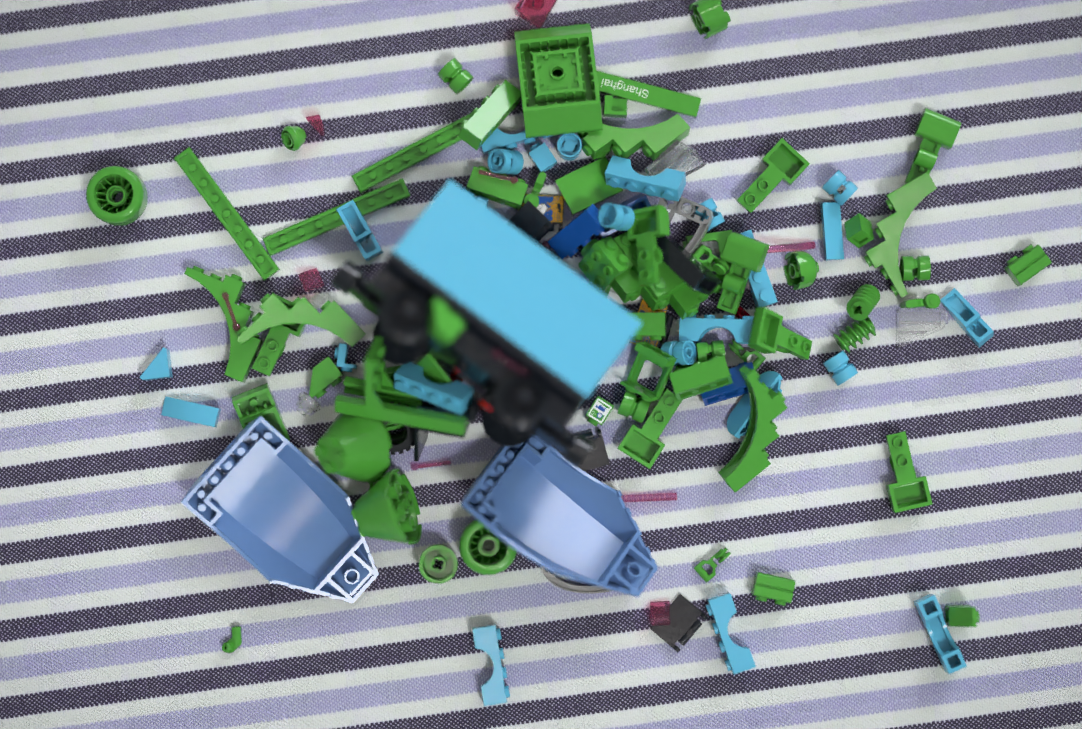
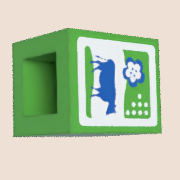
M597 396L585 415L588 417L587 421L596 427L598 424L602 426L614 405Z

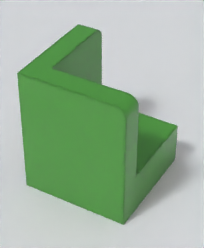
M605 95L604 117L626 118L627 99L613 98V95Z
M860 213L845 222L847 240L856 247L861 248L874 239L871 222Z

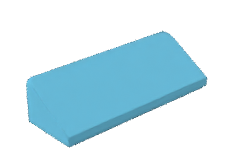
M837 202L821 203L825 261L843 260L844 249L840 205Z

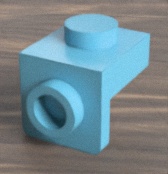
M339 343V347L335 348L334 359H337V367H341V371L352 372V369H357V365L346 364L349 345Z

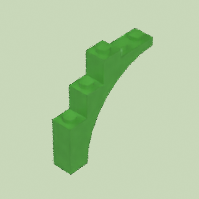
M676 114L664 122L649 127L619 128L602 123L603 130L579 132L577 134L583 138V152L594 160L612 147V151L616 156L626 159L642 148L644 155L655 161L689 135L690 126L679 114Z
M928 172L886 195L887 200L885 202L890 211L894 209L895 213L876 223L877 228L874 229L880 239L884 238L885 241L865 252L867 256L864 259L869 267L873 265L874 268L882 265L881 273L885 279H890L893 284L890 286L895 296L899 295L900 298L908 294L898 265L900 236L913 209L924 197L937 189Z
M193 266V269L187 267L184 274L195 279L209 290L225 314L230 332L231 346L229 362L224 375L245 383L262 344V340L258 339L260 336L258 334L251 337L244 344L237 340L239 337L237 333L245 325L249 326L254 314L250 310L251 306L242 302L237 305L246 284L242 282V277L232 274L231 277L225 275L222 282V277L213 273L210 276L203 274L204 270Z
M632 268L618 275L610 284L624 303L629 300L634 301L641 295L653 312L659 308L663 309L670 304L682 320L697 314L700 303L709 297V295L693 290L686 284L656 301L647 287L639 286L638 275ZM716 275L721 282L714 289L713 292L715 294L722 290L725 275Z
M268 293L260 300L262 304L259 307L264 313L261 314L259 312L251 319L254 323L249 327L245 325L237 333L239 335L237 340L244 344L251 337L268 328L293 323L314 325L326 329L341 337L351 347L366 333L335 300L332 302L328 300L321 307L322 312L319 313L305 297L302 299L297 297L290 304L292 308L289 309L275 293L272 295Z
M745 365L739 371L746 382L750 397L751 409L748 428L738 451L729 463L718 472L734 492H737L771 465L767 459L769 454L764 448L779 437L775 431L777 426L772 420L788 408L784 403L786 399L781 392L778 391L776 393L773 389H769L764 382L760 383L758 380L760 376L755 369L752 368L750 370Z

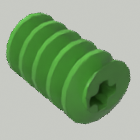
M870 284L859 287L847 303L849 316L857 321L865 320L880 300L879 290Z
M869 317L858 321V323L853 321L851 323L852 328L848 325L845 326L846 332L840 329L839 336L833 334L835 341L842 350L850 353V345L856 349V342L858 341L860 344H863V337L870 340L869 333L876 336L875 327Z

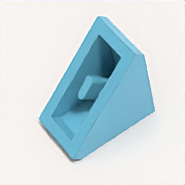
M163 347L139 378L147 381L173 377L170 350Z

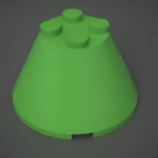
M340 413L320 438L317 446L314 448V454L318 457L326 473H333L367 483L381 478L386 473L391 462L389 448H392L389 433L382 421Z
M395 468L388 471L356 501L355 508L352 509V516L358 522L361 537L366 536L410 545L420 541L422 524L418 525L417 515H420V509L416 495L405 474L400 475L398 473L399 469Z

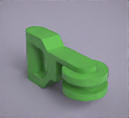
M545 172L539 173L532 193L526 195L524 204L529 200L536 208L538 207V196L546 180Z
M701 245L692 255L704 266L710 267L715 262L712 268L720 276H724L729 270V266L713 255L712 250L705 245ZM703 254L709 256L707 260L700 259Z
M929 294L924 299L901 302L900 308L926 307L927 309H935L940 305V298L936 294Z
M734 339L731 340L733 344H728L730 350L744 362H747L749 355L755 354L757 358L752 363L755 371L766 359L756 350H746L740 355L739 349L744 350V347Z
M726 547L720 549L708 560H702L694 567V570L706 583L716 575L715 568L717 564L713 558H720L718 562L721 563L731 554L730 552L726 553ZM710 564L713 572L708 574L702 566Z

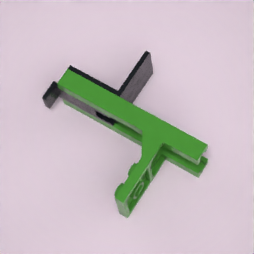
M375 336L365 358V380L346 376L343 385H345L344 393L364 396L365 399L338 394L335 399V412L414 426V461L417 462L427 441L428 432L464 438L470 421H475L479 411V397L475 396L473 403L460 415L394 389V383L385 371L386 361H383L386 353V346H383V337ZM381 400L409 404L419 407L411 408L395 404L383 403Z

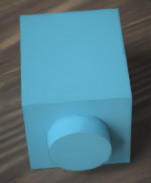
M545 142L541 145L537 143L530 148L531 151L528 155L539 172H546L557 164V160Z

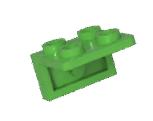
M611 236L596 242L578 264L594 287L601 292H604L618 275L630 270L634 266Z

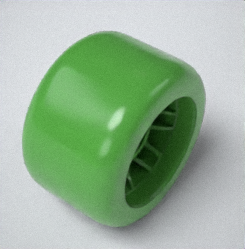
M109 166L99 170L92 176L87 185L86 200L91 212L97 218L110 225L123 226L133 223L143 214L148 202V193L144 182L137 174L125 167ZM117 193H123V199L120 202L115 201Z
M477 519L464 529L460 537L459 550L464 563L476 573L483 575L498 574L507 569L515 559L517 551L498 538ZM485 540H492L494 542L492 550H486L483 547Z

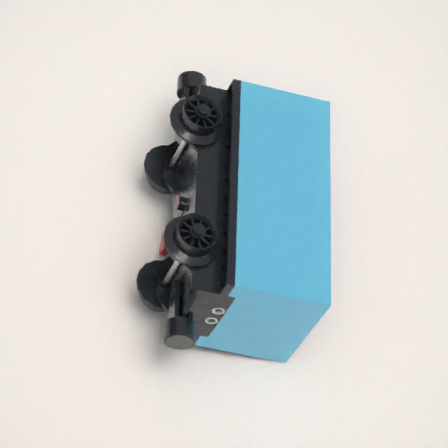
M450 179L390 253L385 265L372 281L364 277V271L348 260L336 272L331 284L345 295L350 293L362 302L365 308L378 317V323L373 331V341L375 336L383 337V346H386L384 360L393 364L404 365L415 361L423 353H430L437 362L442 363L452 371L449 377L452 382L459 381L463 383V381H466L483 395L479 400V404L484 408L482 424L485 433L493 442L502 446L514 447L523 444L531 436L536 435L549 446L552 445L564 454L562 458L578 468L592 452L595 445L581 434L575 435L567 429L566 425L642 325V322ZM436 297L447 304V308L452 313L457 314L466 325L453 341L444 347L429 333L428 303Z

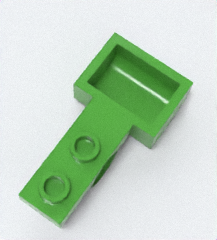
M928 108L924 109L914 136L921 138L922 141L904 183L907 184L926 172L930 174L937 160L940 147L948 150L952 148L961 127V122Z
M783 138L761 160L767 166L765 171L737 200L750 214L781 180L790 186L810 164Z
M655 205L633 210L635 220L632 227L627 230L628 240L636 242L638 282L641 287L659 284L658 264L662 263L663 254L661 249L657 247V238L670 234L667 209L664 206Z
M732 232L729 235L721 259L732 264L729 272L724 277L722 283L723 290L717 308L732 314L737 313L750 272H761L770 246L769 244L737 232Z
M276 295L289 309L292 308L290 305L291 301ZM293 323L271 327L252 369L270 377L285 349L290 333L300 338L306 324Z
M765 307L755 308L748 347L764 354L776 353L777 350L782 353H790L802 360H809L812 346L811 340L781 326L783 316Z
M666 389L643 427L640 429L632 424L617 449L650 469L665 444L657 439L682 400L678 401L676 395Z
M906 432L886 435L890 453V464L896 478L895 483L886 485L893 513L932 505L926 476L916 478Z

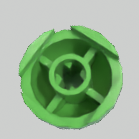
M804 251L787 253L784 259L787 260V265L784 266V273L788 285L794 286L793 290L809 287L813 284L819 272L818 263L809 253Z

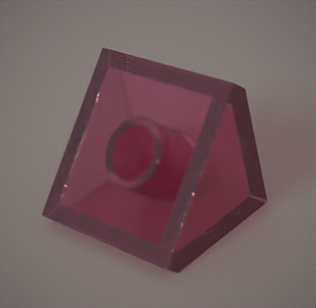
M519 0L515 7V15L540 29L557 0Z

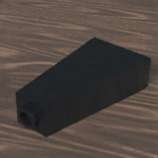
M669 235L657 238V247L662 251L663 261L693 290L710 295L721 280Z

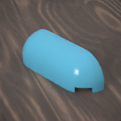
M767 371L759 375L760 378L758 380L760 383L764 382L769 389H773L776 393L778 391L782 393L780 387L781 380L783 379L779 373ZM749 393L743 395L727 420V429L736 438L744 436L748 428L751 409Z

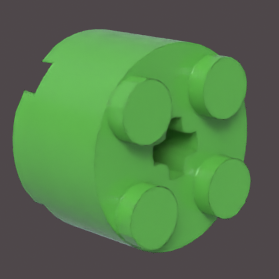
M698 0L689 5V11L693 9L694 13L691 16L692 21L699 34H705L704 39H708L728 28V22L731 19L727 11L723 10L721 0Z
M443 544L428 547L422 553L419 560L421 575L427 581L435 584L449 581L458 569L456 553L450 547ZM435 559H438L439 561L442 560L444 562L442 564V569H440L439 567H434V564L436 563Z

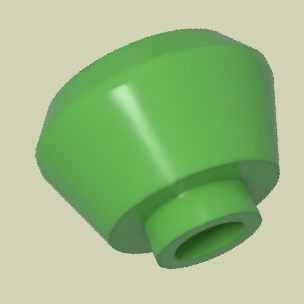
M286 126L283 128L281 138L287 149L297 151L305 143L306 133L298 126Z

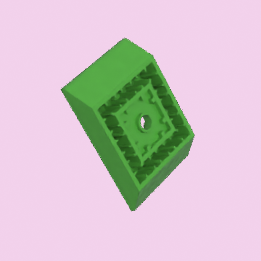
M590 23L514 31L526 138L603 130ZM555 70H561L563 75L555 77L552 73Z

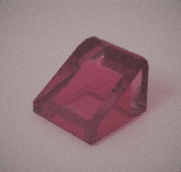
M321 116L305 117L311 126L323 137L325 132Z
M317 268L298 274L306 293L324 286Z
M670 601L650 602V621L652 626L670 625Z

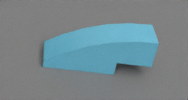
M354 200L336 209L367 262L383 253L382 248Z
M955 288L940 300L953 319L978 347H981L994 336V331Z
M165 396L161 415L217 428L221 409Z

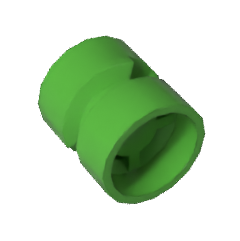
M453 58L440 70L438 76L444 83H449V88L457 95L471 83L474 77L467 70H462L463 66L456 58Z
M924 255L917 256L914 259L913 256H901L900 274L902 281H913L914 278H917L918 281L930 280V257Z
M723 340L712 341L711 344L696 342L697 362L703 363L715 356L725 357Z
M626 391L617 413L625 417L630 415L633 420L643 423L651 402L644 401L641 397L637 398L636 394Z

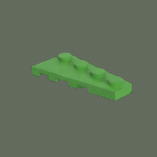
M625 232L614 238V241L633 263L632 269L638 275L636 242L628 240V232ZM662 261L661 264H658L659 284L646 287L657 301L686 285V283Z

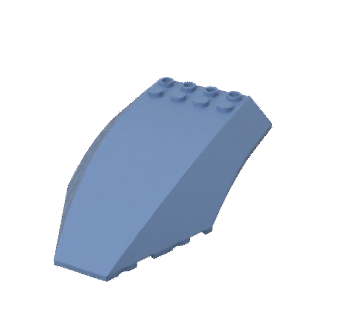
M258 416L245 426L192 484L181 500L184 506L233 547L269 583L280 584L289 588H297L305 592L321 594L354 603L379 575L365 537H361L358 522L352 516L353 506L349 496L262 416Z
M536 435L531 436L523 444L514 447L501 445L465 493L460 505L498 538L545 569L563 577L639 597L657 571L658 566L651 557L649 548L645 546L640 536L642 534L636 521L631 516L630 509L626 508L621 498V491H617L602 483L579 467H574L562 458V454Z

